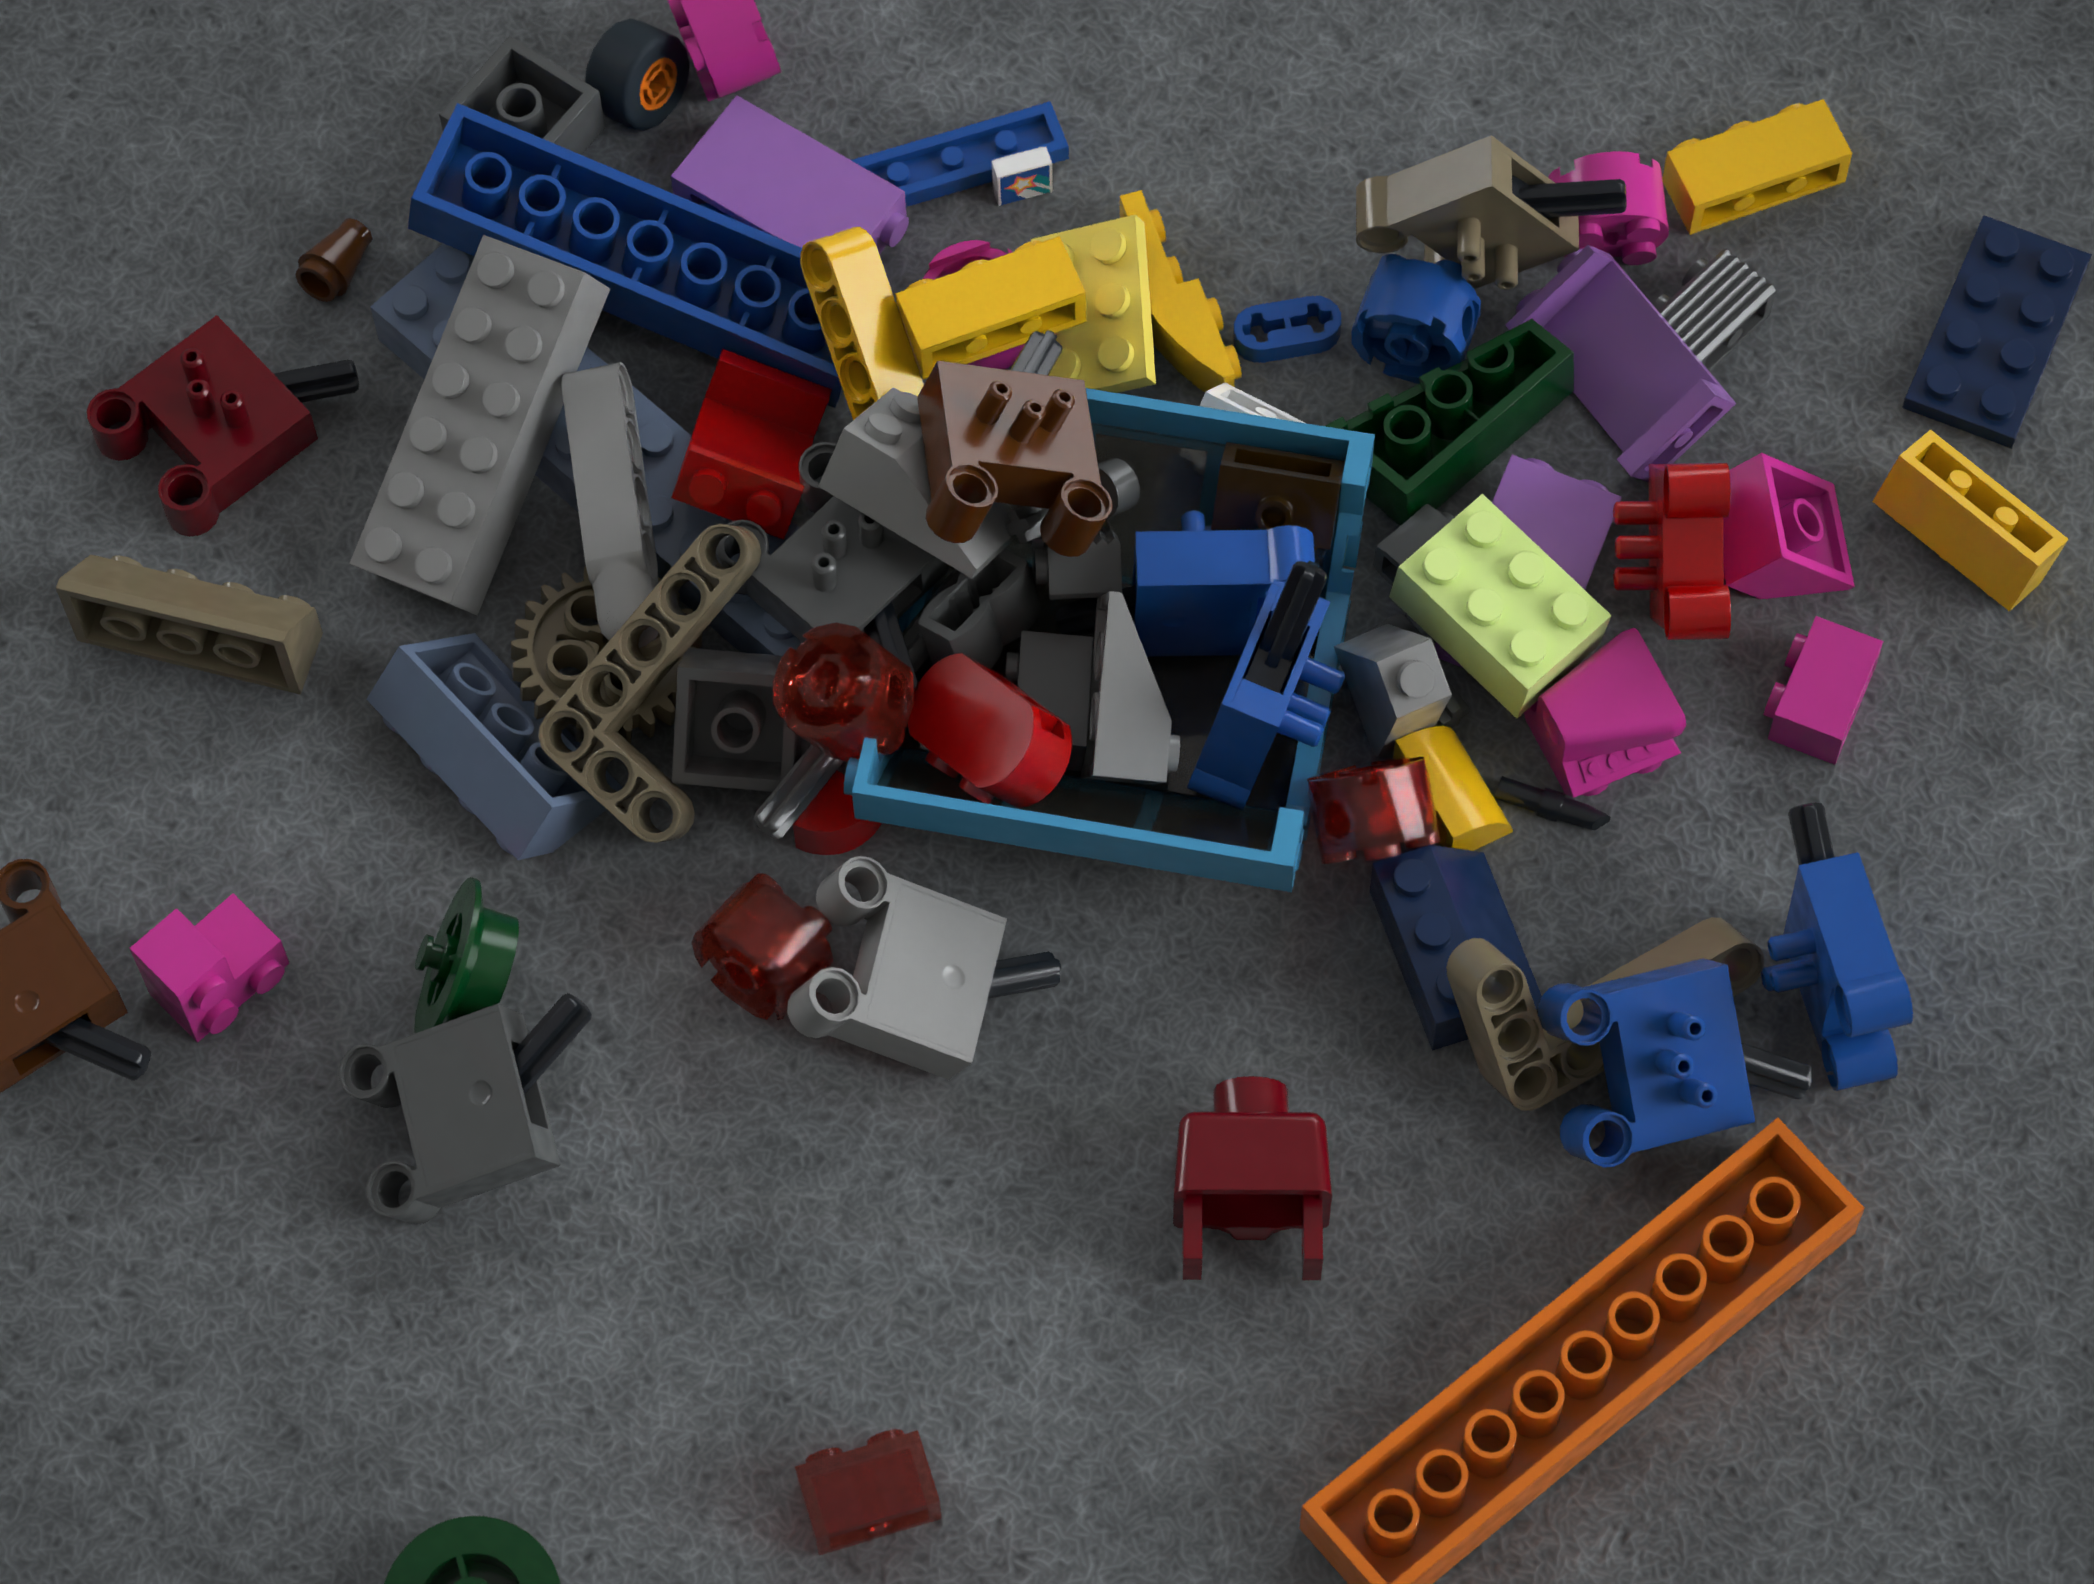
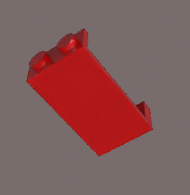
M722 349L705 393L671 498L732 521H752L760 525L767 534L784 540L804 489V485L800 484V457L807 448L812 446L832 389Z

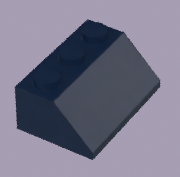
M1428 845L1372 864L1370 894L1432 1051L1469 1039L1447 977L1446 969L1450 955L1463 941L1472 938H1483L1515 963L1526 977L1538 1014V1005L1542 995L1484 852Z

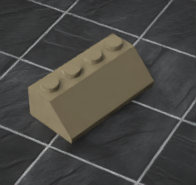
M90 554L61 576L56 586L57 593L77 641L296 694H301L323 635L316 609L300 598L289 595H282L278 599L256 594L250 588L235 582H225L222 585L201 581L193 574L180 569H168L167 572L143 567L136 560L126 556L116 555L108 559Z

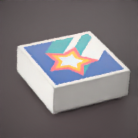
M1047 147L1031 149L992 161L993 192L998 206L1053 192L1052 161Z

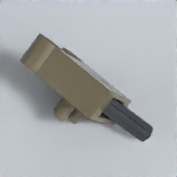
M1490 135L1389 176H1375L1360 182L1356 187V243L1360 248L1369 252L1390 253L1405 247L1408 242V236L1413 235L1424 243V261L1436 263L1440 260H1450L1462 265V277L1474 290L1492 282H1495V285L1500 289L1509 290L1517 286L1519 272L1579 250V216L1619 214L1626 211V184L1621 179L1555 183Z

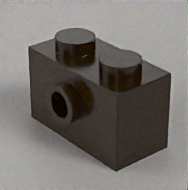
M1226 442L1220 464L1211 531L1268 530L1277 526H1300L1313 533L1315 550L1318 548L1330 550L1345 461Z

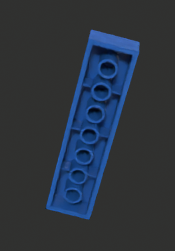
M459 103L456 104L411 197L408 229L474 257L483 235L583 271L610 288L602 309L603 311L719 359L722 349L832 389L827 405L836 408L843 389L800 264L801 247Z

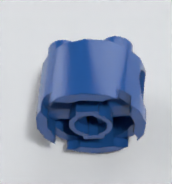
M1397 254L1384 255L1380 259L1377 269L1371 275L1351 330L1352 345L1359 356L1369 365H1371L1373 357L1385 363L1384 374L1419 384V377L1437 367L1441 371L1446 370L1465 360L1481 314V300L1474 288L1462 277V265L1454 261L1440 260L1436 263H1430L1417 259H1406Z

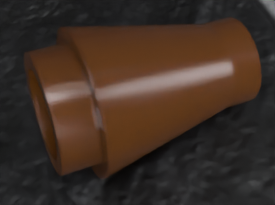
M345 219L339 228L299 258V268L296 271V280L301 288L313 298L323 302H329L335 296L344 295L365 249L372 242V234L369 229L355 219Z

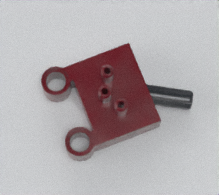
M216 315L118 389H107L98 393L88 405L87 420L99 450L109 459L122 461L139 455L147 444L148 430L150 428L184 461L185 465H177L169 469L161 477L158 492L170 526L177 533L189 537L200 536L210 531L217 523L219 513L318 440L311 412L302 404L303 402L355 393L359 390V379L356 366L349 359L272 373ZM117 422H127L118 429H109L111 425ZM187 498H199L196 502L190 505H179L183 500Z

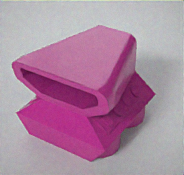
M1630 628L1619 633L1538 697V701L1524 712L1525 720L1564 793L1573 798L1580 795H1597L1607 789L1611 782L1633 773L1645 774L1653 772L1661 766L1664 760L1681 754L1673 738L1681 735L1686 727L1684 712L1636 628Z

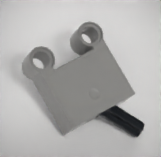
M857 856L847 860L820 883L816 893L819 911L826 920L834 925L847 927L855 925L861 919L867 920L853 976L840 968L830 967L822 969L791 994L788 1000L787 1013L795 1029L807 1037L820 1038L829 1035L949 1080L973 1062L987 1000L1055 987L1060 983L1061 964L1058 959H1055L1053 953L1049 951L997 960L1007 918L886 872L879 862L871 857ZM845 882H849L856 887L861 901H857L849 895ZM816 992L827 997L833 1009L832 1013H828L821 1008L816 999Z

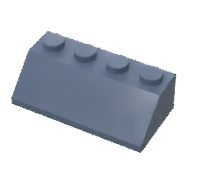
M475 633L399 646L367 697V701L383 716L386 726L399 734L420 756L422 764L428 770L437 774L458 796L462 807L476 815L495 835L497 843L504 851L513 855L517 860L553 853L607 810L542 749L538 735L544 717L540 719L534 717V703L536 699L531 701L521 700L520 684L522 682L513 681L512 671ZM566 728L562 730L561 736L566 747L572 751L578 749L581 743L576 742V738ZM606 771L607 783L614 790L620 791L623 787Z

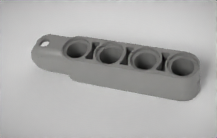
M622 362L564 374L561 383L585 564L594 590L598 624L601 633L609 641L659 583L634 393L628 371ZM648 627L644 630L639 638V648L646 646L658 635V631L653 627Z

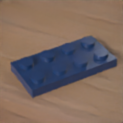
M1983 215L1906 394L1902 408L2012 449L2088 268L2092 254Z

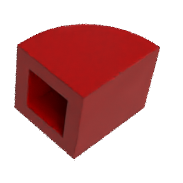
M836 770L794 822L793 830L796 848L817 855L842 854L868 841L882 823L855 818L852 795L844 794L845 775Z

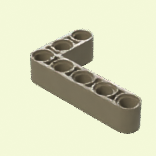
M716 524L705 529L548 712L539 728L538 737L545 753L630 831L647 842L672 841L688 833L694 823L695 811L693 803L684 791L675 783H672L664 773L620 735L618 731L756 570L761 559L760 543L753 532L745 527ZM731 535L739 543L740 557L735 565L726 569L718 562L716 550L719 542L724 537ZM689 581L695 583L701 593L700 605L692 614L684 613L677 601L681 586ZM648 627L656 629L662 640L661 650L652 660H648L642 655L638 645L642 632ZM611 672L619 677L623 686L622 696L613 706L607 704L600 693V685L603 678ZM571 718L577 720L584 731L583 742L575 751L566 747L561 736L564 724ZM614 758L623 761L629 773L628 781L620 791L611 788L605 776L606 768ZM658 798L667 801L673 811L672 823L665 831L655 828L650 819V808Z
M1711 917L1695 924L1590 985L1704 958L1728 964L1734 997L1757 981L1764 967V954L1759 946L1722 918ZM1472 938L1463 941L1454 949L1448 959L1446 967L1447 977L1479 1071L1483 1078L1513 1106L1526 1111L1540 1108L1605 1071L1600 1042L1593 1045H1578L1549 1035L1542 1028L1524 973L1494 945L1483 938ZM1580 999L1575 1001L1567 1012V1022L1570 1029L1576 1027L1583 1017V1005Z

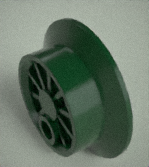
M469 877L458 889L445 914L435 942L434 937L427 934L420 945L415 969L423 971L427 966L416 1009L414 1033L499 1004L516 953L519 921L516 917L483 907L481 883L476 878Z
M467 1516L441 1522L416 1536L397 1556L384 1584H560V1579L544 1547L528 1532L501 1519L486 1516Z

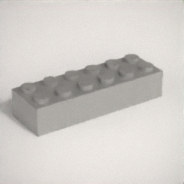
M483 235L349 564L478 616L563 407L562 376L578 370L609 294V287L583 271Z

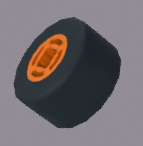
M630 18L615 23L602 35L592 50L588 61L585 82L599 91L603 115L631 128L645 131L660 125L680 102L689 75L690 63L687 49L678 37L645 22Z

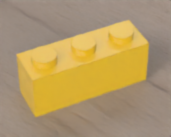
M1822 99L1807 105L1801 103L1793 104L1782 109L1777 115L1756 122L1742 121L1731 126L1724 133L1703 140L1689 139L1678 144L1673 150L1667 152L1662 180L1689 235L1846 182L1852 151L1825 100Z
M1060 236L1043 242L1038 240L1027 242L1012 253L989 261L982 259L970 262L958 272L935 280L921 279L909 285L905 290L895 293L896 305L923 379L929 377L937 360L969 364L1025 344L1030 335L1035 331L1045 334L1047 330L1056 333L1086 322V291Z
M1931 429L1899 455L1872 501L1898 524L1906 528L2009 612L2042 582L2069 540Z

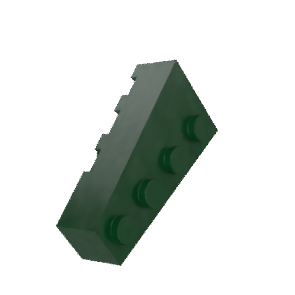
M1530 319L1468 351L1467 359L1442 371L1437 367L1420 376L1419 384L1392 398L1387 393L1367 404L1368 410L1352 419L1345 421L1343 417H1340L1325 426L1375 434L1372 468L1366 497L1401 526L1426 504L1435 509L1440 507L1574 391V352L1536 321Z

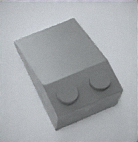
M893 387L843 429L818 487L973 579L1017 538L1016 534L1009 536L1005 526L1011 523L1008 512L1012 509L1008 504L994 502L974 537L965 543L948 542L934 534L925 518L926 509L931 502V493L917 400L918 396L907 392H900Z
M1109 591L1100 598H1097L1088 737L1081 779L1145 785L1166 783L1167 773L1176 772L1178 769L1180 736L1171 735L1172 720L1122 592Z

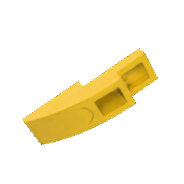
M1142 190L1121 195L1120 218L1136 215L1145 223L1154 346L1177 371L1203 392L1224 382L1234 387L1235 380L1242 377L1241 366L1234 346L1228 345L1224 347L1219 331L1224 329L1216 298L1206 299L1199 278L1183 282L1177 258L1175 256L1166 257L1162 243L1166 242V233L1158 209L1149 211Z

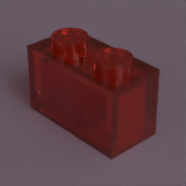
M900 1429L887 1430L869 1438L866 1446L846 1452L836 1447L823 1449L808 1456L805 1464L795 1466L799 1490L819 1556L942 1519L940 1500L918 1430L906 1434Z

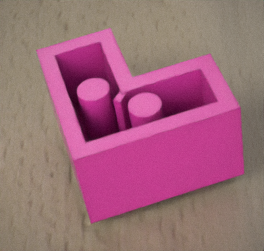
M234 893L195 926L176 908L129 948L149 994L197 1043L209 1032L211 1034H218L225 1030L235 1020L239 1011L238 1007L256 992L264 994L275 987L283 977L285 967L289 964L282 941Z

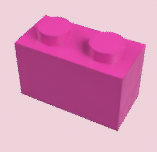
M1816 616L1808 636L1797 633L1792 642L1784 664L1785 667L1793 669L1787 685L1776 682L1763 714L1773 719L1768 739L1835 765L1876 668L1884 641Z

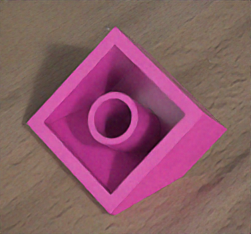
M1760 453L1729 470L1731 485L1730 512L1728 518H1723L1724 579L1728 587L1758 599L1844 591L1855 587L1833 483L1764 453Z

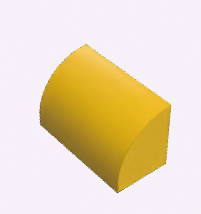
M1432 726L1395 740L1392 765L1440 846L1474 851L1513 832L1500 806L1451 727Z

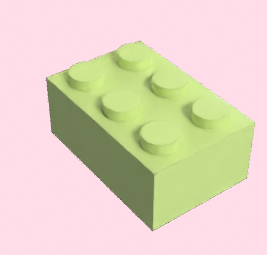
M1484 494L1476 498L1398 566L1389 596L1516 718H1519L1538 701V697L1567 675L1600 645L1612 616Z

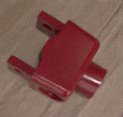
M1257 1076L1236 1077L1224 1080L1214 1088V1112L1187 1113L1179 1122L1173 1225L1177 1228H1182L1183 1280H1201L1202 1228L1221 1230L1230 1234L1235 1240H1266L1272 1234L1281 1230L1301 1229L1302 1280H1321L1323 1228L1329 1225L1332 1202L1325 1121L1316 1113L1289 1112L1288 1088L1278 1080Z

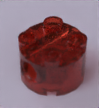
M835 622L814 627L802 636L807 640L797 650L789 647L780 659L773 679V704L778 715L785 719L787 727L829 757L847 762L850 758L860 759L864 737L877 739L878 754H891L897 750L903 743L905 737L904 729L907 727L914 706V682L911 668L856 626Z
M1422 756L1371 762V766L1356 768V765L1324 772L1307 779L1309 786L1308 794L1322 864L1354 859L1357 857L1356 850L1364 852L1365 860H1377L1400 855L1402 853L1400 842H1405L1406 848L1427 846L1441 842L1429 771L1426 768L1425 758Z
M757 873L749 882L741 884L695 932L691 942L695 958L701 968L710 960L713 967L718 971L711 981L719 991L750 1014L765 1020L774 1012L777 1016L776 1020L783 1019L788 1014V1000L791 994L819 971L830 968L833 962L831 946L826 939L832 932V926L828 919L814 907H800L783 893L782 888L773 878L763 873Z

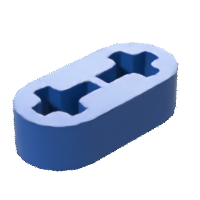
M1307 296L1254 305L1244 309L1237 315L1234 322L1233 345L1241 357L1254 363H1265L1322 353L1330 350L1339 340L1341 335V312L1332 300L1322 296ZM1317 316L1320 324H1324V331L1314 333L1311 325H1307V318ZM1261 326L1263 332L1268 334L1267 341L1257 342L1256 337L1251 335V327Z

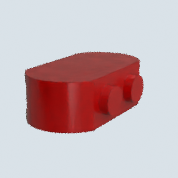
M963 653L947 656L934 664L919 681L918 688L913 693L908 711L910 736L930 750L925 760L952 778H956L958 773L961 774L963 778L958 786L983 803L990 804L993 798L997 797L1016 808L1031 806L1045 798L1057 786L1066 771L1072 751L1070 725L1003 675L978 663Z

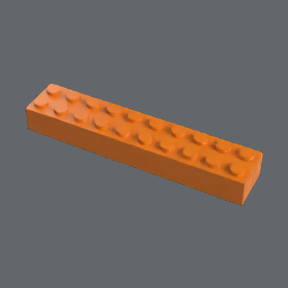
M1776 1118L1303 1504L1299 1529L1348 1584H1433L1850 1239L1857 1230L1865 1208L1779 1118Z

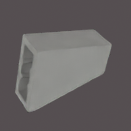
M1385 624L1334 646L1375 757L1378 758L1394 751L1395 740L1412 732L1436 726L1452 694L1431 638Z

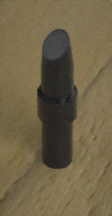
M1504 776L1501 777L1495 794V799L1536 812V816L1554 822L1560 820L1590 830H1597L1611 819L1606 813L1588 804L1565 797V793L1547 787L1543 790Z

